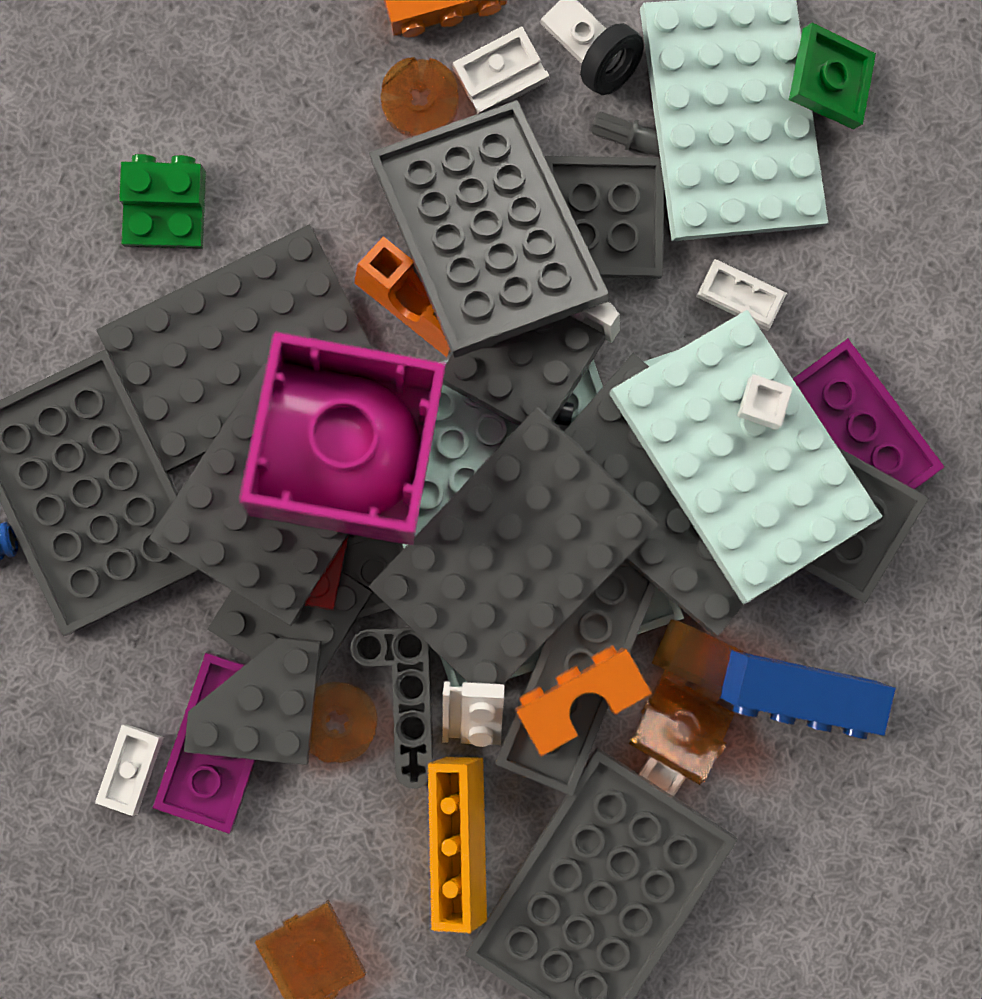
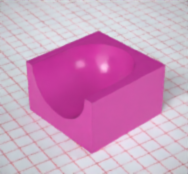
M274 332L240 496V502L249 516L413 545L442 392L445 363Z

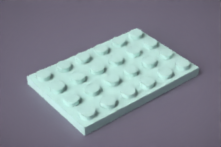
M675 0L643 3L640 8L672 241L799 230L827 225L828 217L812 110L789 100L801 40L796 0Z
M748 310L619 384L609 392L611 398L743 604L883 517ZM752 374L793 387L782 426L777 430L737 417L748 378Z

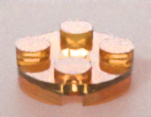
M415 57L405 58L393 65L384 76L380 95L383 114L388 123L399 133L414 137L451 124L454 120L459 106L457 81L449 68L440 61L428 58V60H416ZM415 89L419 93L427 90L430 93L427 96L428 103L424 106L411 104L413 101L411 92Z
M339 681L324 683L316 688L310 744L311 754L323 762L342 763L359 757L369 748L376 735L378 713L368 693L351 683ZM336 710L338 715L346 714L349 721L344 724L346 731L342 734L336 728L330 730L327 726V723L331 720L329 713Z

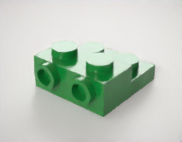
M135 154L132 155V162H121L119 201L123 204L122 245L124 247L203 249L206 171L201 164L195 163V158L176 155L171 157V163L156 162L154 156Z

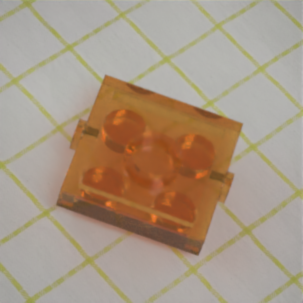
M664 673L659 678L651 697L645 700L644 703L646 704L640 711L642 716L628 744L701 785L707 779L715 758L720 757L727 745L723 740L735 713Z
M329 900L299 916L296 913L288 920H283V925L260 936L255 941L284 999H334L338 996L339 990L366 975V970Z

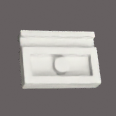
M522 26L452 63L457 77L477 110V114L504 105L549 81V74L543 68L541 60Z
M444 681L442 743H448L449 738H461L462 744H472L478 747L488 745L501 746L504 685L463 682L462 687H450V682Z

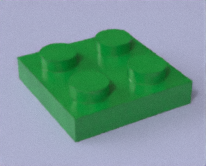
M813 22L802 29L789 100L854 130L863 125L876 53Z

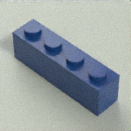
M731 650L720 698L733 704V711L742 715L757 717L758 712L763 711L771 713L770 719L794 725L796 718L808 720L806 726L817 730L831 732L833 725L843 727L842 733L867 739L868 733L885 736L896 688L872 679Z

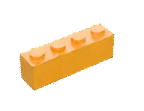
M443 757L428 763L432 931L471 933L487 920L484 762L482 757Z

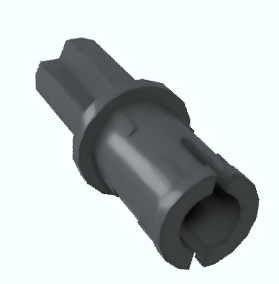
M604 112L596 114L591 127L593 135L625 145L624 150L628 151L629 147L660 158L657 131L638 125L639 120L636 119L633 123Z

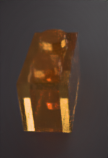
M671 619L651 663L665 669L662 675L663 678L682 687L685 686L687 680L698 684L696 693L718 703L731 650L744 651L689 625Z

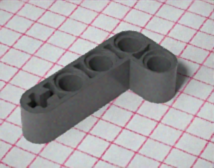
M411 627L363 630L353 638L350 648L351 654L355 661L363 666H392L395 772L397 779L405 787L412 789L420 788L428 783V763L434 761L430 645ZM412 634L421 640L422 650L419 655L408 657L402 653L400 641L405 635ZM374 636L379 640L381 652L378 657L371 659L362 654L360 643L364 637ZM414 675L420 678L423 683L422 694L417 697L405 695L401 688L404 677ZM411 716L421 719L425 727L424 733L415 738L406 735L402 727L404 719ZM425 744L426 750L419 748L417 760L418 764L425 766L426 770H422L418 778H412L411 771L404 770V766H408L411 761V749L403 751L402 745L417 747Z

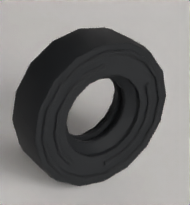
M624 23L614 24L604 30L594 40L582 61L580 71L582 82L599 95H608L618 90L638 67L644 50L643 37Z

